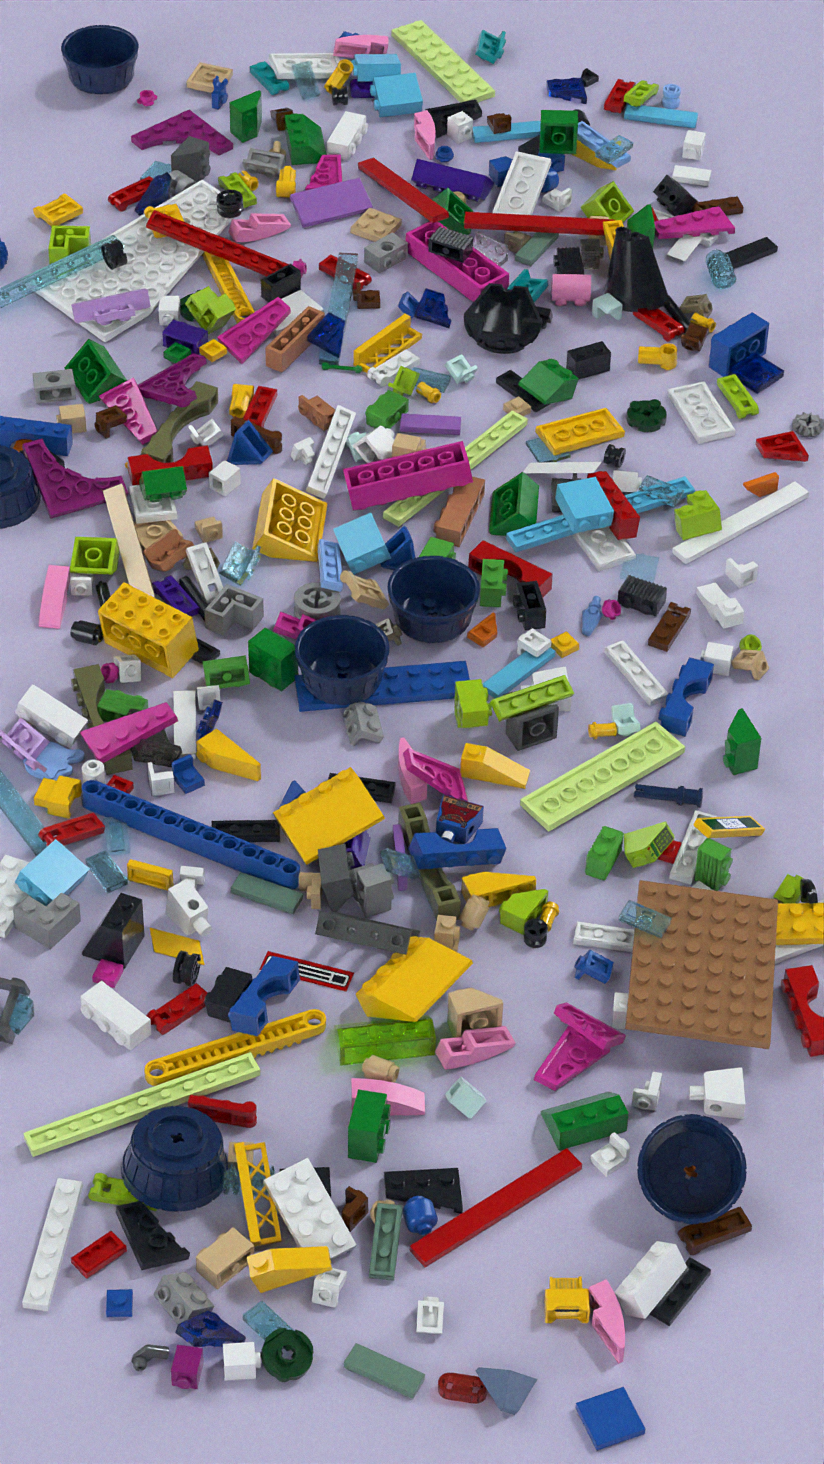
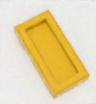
M132 859L127 863L128 880L167 891L174 886L173 870Z

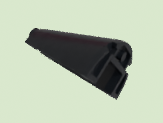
M626 227L616 228L604 294L609 293L623 304L622 311L638 312L639 308H647L650 311L669 304L670 299L649 237L639 232L631 233V230Z
M489 283L464 313V325L468 335L481 348L499 354H510L523 350L525 346L535 341L542 325V320L528 287L514 286L513 289L506 290L502 284Z

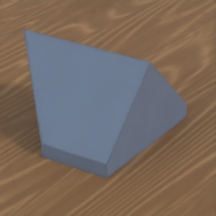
M478 1367L475 1370L500 1411L512 1415L518 1413L537 1381L533 1377L512 1370Z

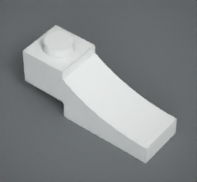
M716 582L697 587L696 594L713 621L718 620L723 629L743 624L744 610L736 598H729Z

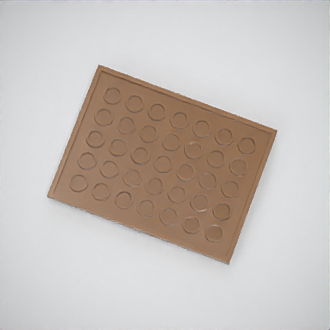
M639 880L625 1029L769 1049L771 1043L778 900Z

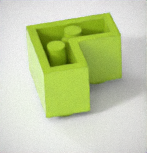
M52 225L48 248L50 267H57L70 259V256H75L91 246L90 226Z
M209 286L190 295L185 303L200 327L207 330L208 334L225 326L236 310L234 302L228 298L226 293L217 297L216 293Z
M706 490L695 491L687 495L688 505L674 509L676 531L682 540L722 530L720 508Z
M481 679L455 682L454 714L458 728L488 726L489 716H492V706L490 703H487L488 690L487 687L483 688Z

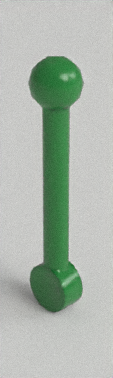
M328 362L322 363L323 370L330 368L350 370L356 373L362 371V367L359 365L350 367L330 365Z

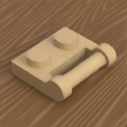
M347 570L341 573V582L348 585L352 593L351 596L356 602H362L373 608L377 607L383 610L389 605L375 580L363 579Z

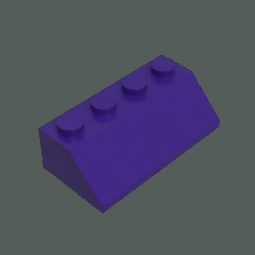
M421 159L416 160L411 178L416 183V187L426 189L427 186L432 187L433 191L438 193L449 188L452 192L459 191L465 196H468V200L478 202L479 199L485 201L495 183L486 175Z

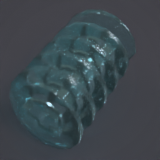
M718 249L709 252L705 262L713 285L719 289L730 288L735 284L736 276L729 255Z
M231 1163L229 1170H226V1167L224 1170V1195L229 1193L230 1188H232L234 1195H238L241 1189L239 1171L236 1170L234 1163ZM264 1165L260 1167V1170L265 1172ZM273 1165L270 1168L271 1176L275 1174V1167ZM251 1167L249 1169L250 1175L254 1171ZM257 1172L251 1180L252 1186L259 1191L262 1190L264 1187L263 1181L266 1177ZM266 1189V1191L264 1192V1194L268 1196L269 1194H268V1191H267V1189ZM253 1191V1195L257 1197L258 1194Z

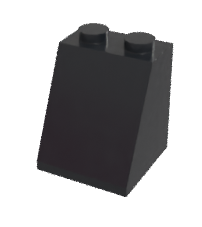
M120 893L85 946L82 955L98 961L104 959L122 964L123 969H125L145 936L142 899Z

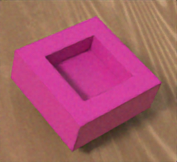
M101 959L92 975L93 982L99 983L102 980L109 987L115 988L124 971L123 965Z

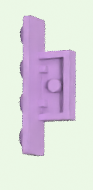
M146 288L71 305L75 323L95 320L101 325L111 324L112 320L117 319L120 321L129 320L131 316H136V310L151 307Z
M22 718L18 720L8 734L0 729V738L3 737L1 742L10 750L14 747L13 753L22 760L26 757L25 763L36 771L39 768L45 773L47 768L37 761L36 758L50 741Z

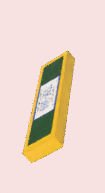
M751 816L697 818L693 824L707 838L760 836L765 831V828Z

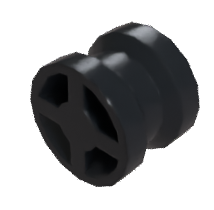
M332 87L333 105H338V103L348 105L347 87H342V89Z
M609 444L605 451L603 462L605 464L612 463L615 467L620 468L625 459L626 449L622 447L618 449L614 445Z
M534 918L525 923L524 942L527 946L540 948L546 944L548 930L546 922Z

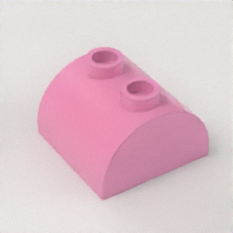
M552 275L551 301H555V305L566 306L568 301L574 302L575 306H586V302H590L591 275Z

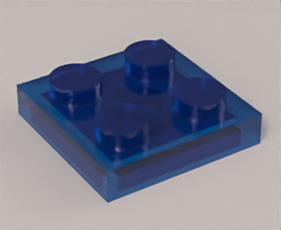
M754 352L731 367L728 371V376L736 374L744 386L758 394L784 377V370Z

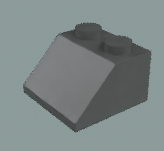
M189 136L171 154V172L179 170L196 182L203 180L209 175L211 170L209 165V142Z
M546 705L506 720V735L517 751L557 738L558 705Z
M345 844L318 849L322 887L330 910L337 912L353 895V883H356L354 869L351 870V866H354L352 852H347Z

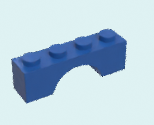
M538 153L537 156L551 159L550 167L555 169L556 172L564 171V154ZM507 156L489 160V176L497 187L503 186L513 160Z
M0 416V446L9 448L13 442L20 439L33 441L43 439L46 447L54 454L68 456L73 445L72 425Z
M689 657L686 665L681 666L680 678L675 679L672 687L673 692L668 693L665 702L666 707L661 708L658 720H661V726L668 732L686 737L692 724L694 707L685 699L694 694H706L713 678L714 664Z
M498 828L477 829L473 841L467 844L447 842L436 832L415 833L409 846L416 869L501 864L507 849Z
M275 956L270 958L256 978L252 980L246 991L241 994L239 1000L230 1008L228 1017L231 1020L232 1031L254 1036L260 1034L268 1023L265 1001L273 996L290 994L300 981L298 961Z

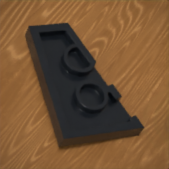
M477 100L425 109V111L428 110L434 121L436 138L447 134L449 116L463 111L473 121L482 117V110Z
M458 1168L384 1172L386 1198L406 1202L412 1197L423 1196L431 1200L436 1209L445 1207L454 1209L455 1213H463Z
M137 1201L116 1206V1215L141 1270L189 1259L190 1252L185 1247H180L175 1241V1236L171 1232L167 1233L159 1225V1220L142 1202Z

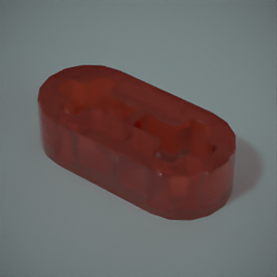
M445 1373L439 1377L438 1393L444 1399L478 1404L487 1397V1389L478 1376ZM448 1383H452V1384H453V1386L451 1387V1389H447V1388H446V1386L448 1385ZM474 1387H478V1388H479V1390L477 1391V1393H473V1392H472V1390L474 1389Z

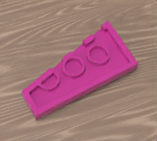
M719 206L654 222L655 235L658 239L682 238L683 234L693 237L700 236V233L719 235V232L727 231L728 234H735L734 225Z
M277 297L217 337L218 342L224 345L227 351L243 364L291 313V308L282 299Z
M134 377L99 395L101 401L108 408L116 405L127 415V422L123 423V425L142 445L149 442L151 437L158 432Z
M165 702L81 731L80 734L96 759L105 763L178 722V719L168 703Z

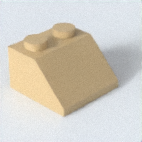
M472 987L448 993L447 1024L453 1038L462 1037L465 1030L502 1026V999Z

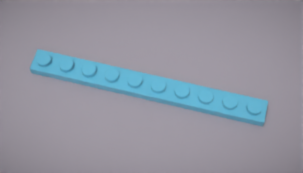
M684 476L624 496L635 511L641 513L669 504L670 501L675 502L678 499H685L687 495L695 492V488ZM562 515L508 532L506 540L515 553L576 533H572L567 520Z

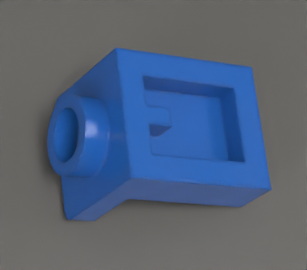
M190 754L171 763L174 781L185 794L205 786V779L193 766V757Z
M589 949L584 956L580 955L576 960L574 978L579 980L584 974H587L606 984L610 979L614 962Z

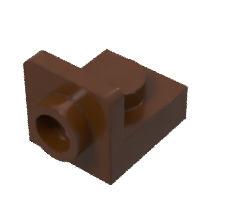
M286 107L270 111L271 118L276 120L278 131L285 130V115L293 114L292 109Z
M497 113L487 116V123L493 134L511 131L512 117L510 114Z
M356 282V289H353V301H357V309L380 308V291H361L360 282Z
M690 323L685 335H681L682 346L687 350L700 352L709 333L708 328Z
M116 405L96 412L95 429L105 438H109L110 428L126 423L127 415Z
M348 1186L345 1189L346 1205L342 1209L341 1215L346 1227L351 1232L369 1213L368 1197L362 1191Z

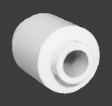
M98 760L85 762L82 766L83 783L95 780L105 784L104 764Z

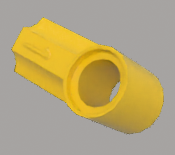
M347 59L339 61L336 69L324 85L329 94L332 95V87L341 89L349 79L353 71L352 62Z
M284 166L283 169H280L279 180L276 182V197H290V194L296 193V170L291 166Z
M670 343L663 344L660 347L639 346L638 363L656 364L666 370L674 369L677 366V347Z
M233 384L229 415L241 419L244 417L254 396V385Z

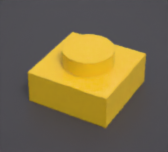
M212 339L199 347V353L211 362H214L227 354V348L215 339Z
M567 631L550 639L551 648L561 658L579 650V643Z

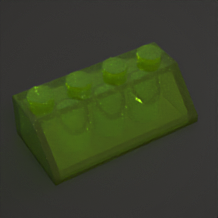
M429 1015L422 1016L417 1022L388 1019L334 1025L340 1066L364 1063L365 1059L370 1058L372 1055L386 1060L436 1055V1034L433 1019Z

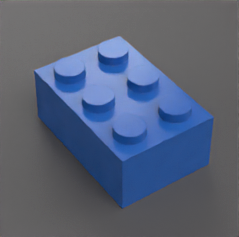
M751 312L719 333L714 334L711 339L709 368L726 377L766 354L770 323Z

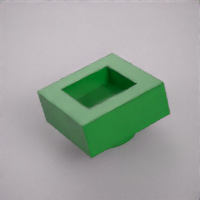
M175 342L163 352L164 358L177 363L191 355V349Z

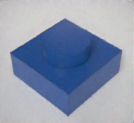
M407 291L402 295L398 307L403 313L411 316L412 319L416 316L421 304Z
M133 1289L107 1290V1317L133 1316Z

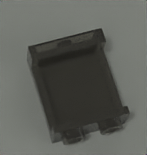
M130 709L129 712L127 713V715H130V714H133V713H136V712H139V711H142V710ZM165 729L146 740L141 739L139 744L130 748L134 761L152 762L155 765L171 768V763L179 759L182 754L181 746L170 744Z

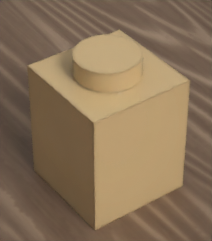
M83 404L59 406V415H56L57 423L72 425V433L87 432Z

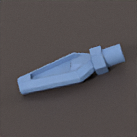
M594 596L588 608L582 611V634L585 636L592 634L603 616L600 611L601 598L599 596Z

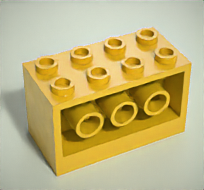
M125 582L98 610L106 644L127 655L135 654L142 663L171 678L176 676L199 649L191 616Z

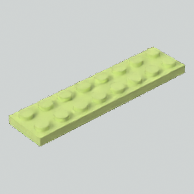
M422 20L391 30V36L459 102L471 100L481 102L495 97V90Z
M654 722L520 799V806L549 832L685 753V746L658 722Z

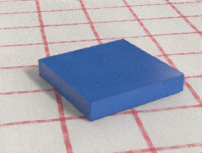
M624 1387L577 1402L575 1405L596 1450L645 1434L646 1429Z

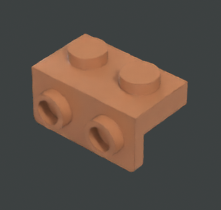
M172 529L146 548L143 554L152 569L166 572L171 570L176 562L187 558L185 550L188 547L194 546L192 541L182 539L178 531Z

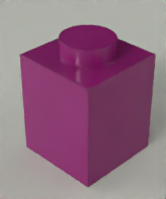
M177 1345L171 1368L172 1386H177L181 1389H198L204 1364L203 1348Z

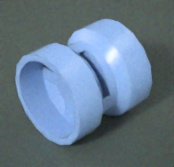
M667 84L663 87V107L667 109L679 107L681 88L678 85Z

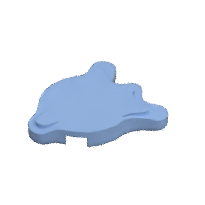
M50 741L36 758L37 761L47 768L45 773L39 768L35 771L25 763L26 757L23 763L30 775L40 779L47 778L57 781L59 775L67 777L73 773L70 764L82 762L84 760V751L80 749H67L58 743Z

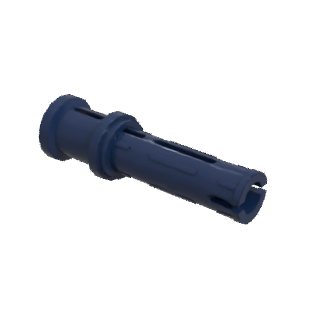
M635 784L634 798L674 801L680 806L683 804L697 805V808L702 806L703 788L695 790L678 786L677 789Z

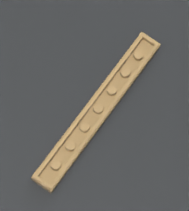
M122 484L103 490L129 585L156 598L125 489Z

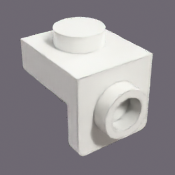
M213 419L198 430H195L192 425L189 426L192 432L190 437L196 445L200 443L202 446L208 445L209 447L224 435Z

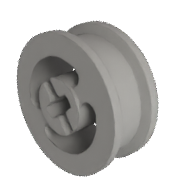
M320 582L301 586L294 594L295 617L301 619L302 614L320 620L327 616L340 615V593L321 588Z

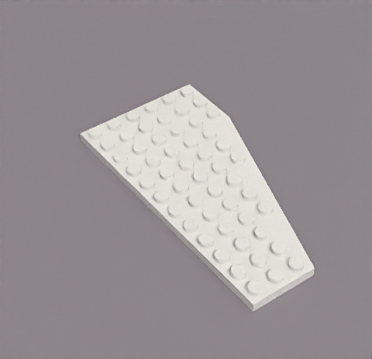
M200 180L155 207L177 204L184 222L215 235H219L233 219L225 218L218 214L216 198L220 191L204 180ZM144 214L30 282V289L74 320L71 306L74 303L146 288L151 307L136 310V316H131V319L126 321L112 320V323L108 325L98 324L95 320L79 323L103 342H107L149 316L159 305L160 296H166L204 251L168 236L155 238L152 230L146 228V223L149 219ZM117 239L124 247L123 252L127 255V264L123 266L118 265L115 269L111 270L105 263L101 246L105 243L110 244L111 241Z

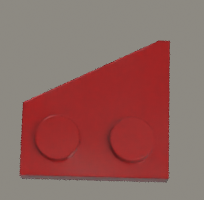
M794 431L756 439L755 445L763 458L808 461L809 455Z

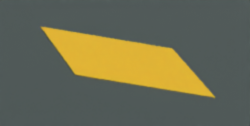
M150 928L154 952L177 958L181 950L188 952L189 955L193 953L200 954L201 961L197 962L204 965L200 941Z

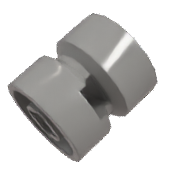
M174 170L166 177L164 188L175 196L197 182L187 177L181 171Z

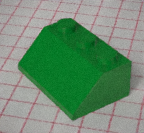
M293 113L285 115V135L291 165L318 163L322 155H327L321 127L304 114Z
M90 339L84 343L64 367L65 369H72L75 385L89 404L101 401L99 395L127 381L107 349Z
M521 472L493 491L489 533L491 535L506 536L508 532L537 523L539 485L524 472Z
M608 1091L542 1110L541 1116L560 1151L609 1137L614 1132L616 1134L626 1132L629 1113L620 1095Z

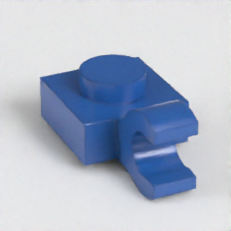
M216 76L212 82L214 86L212 108L219 110L228 99V94L226 93L228 80L225 78L221 83L219 76Z

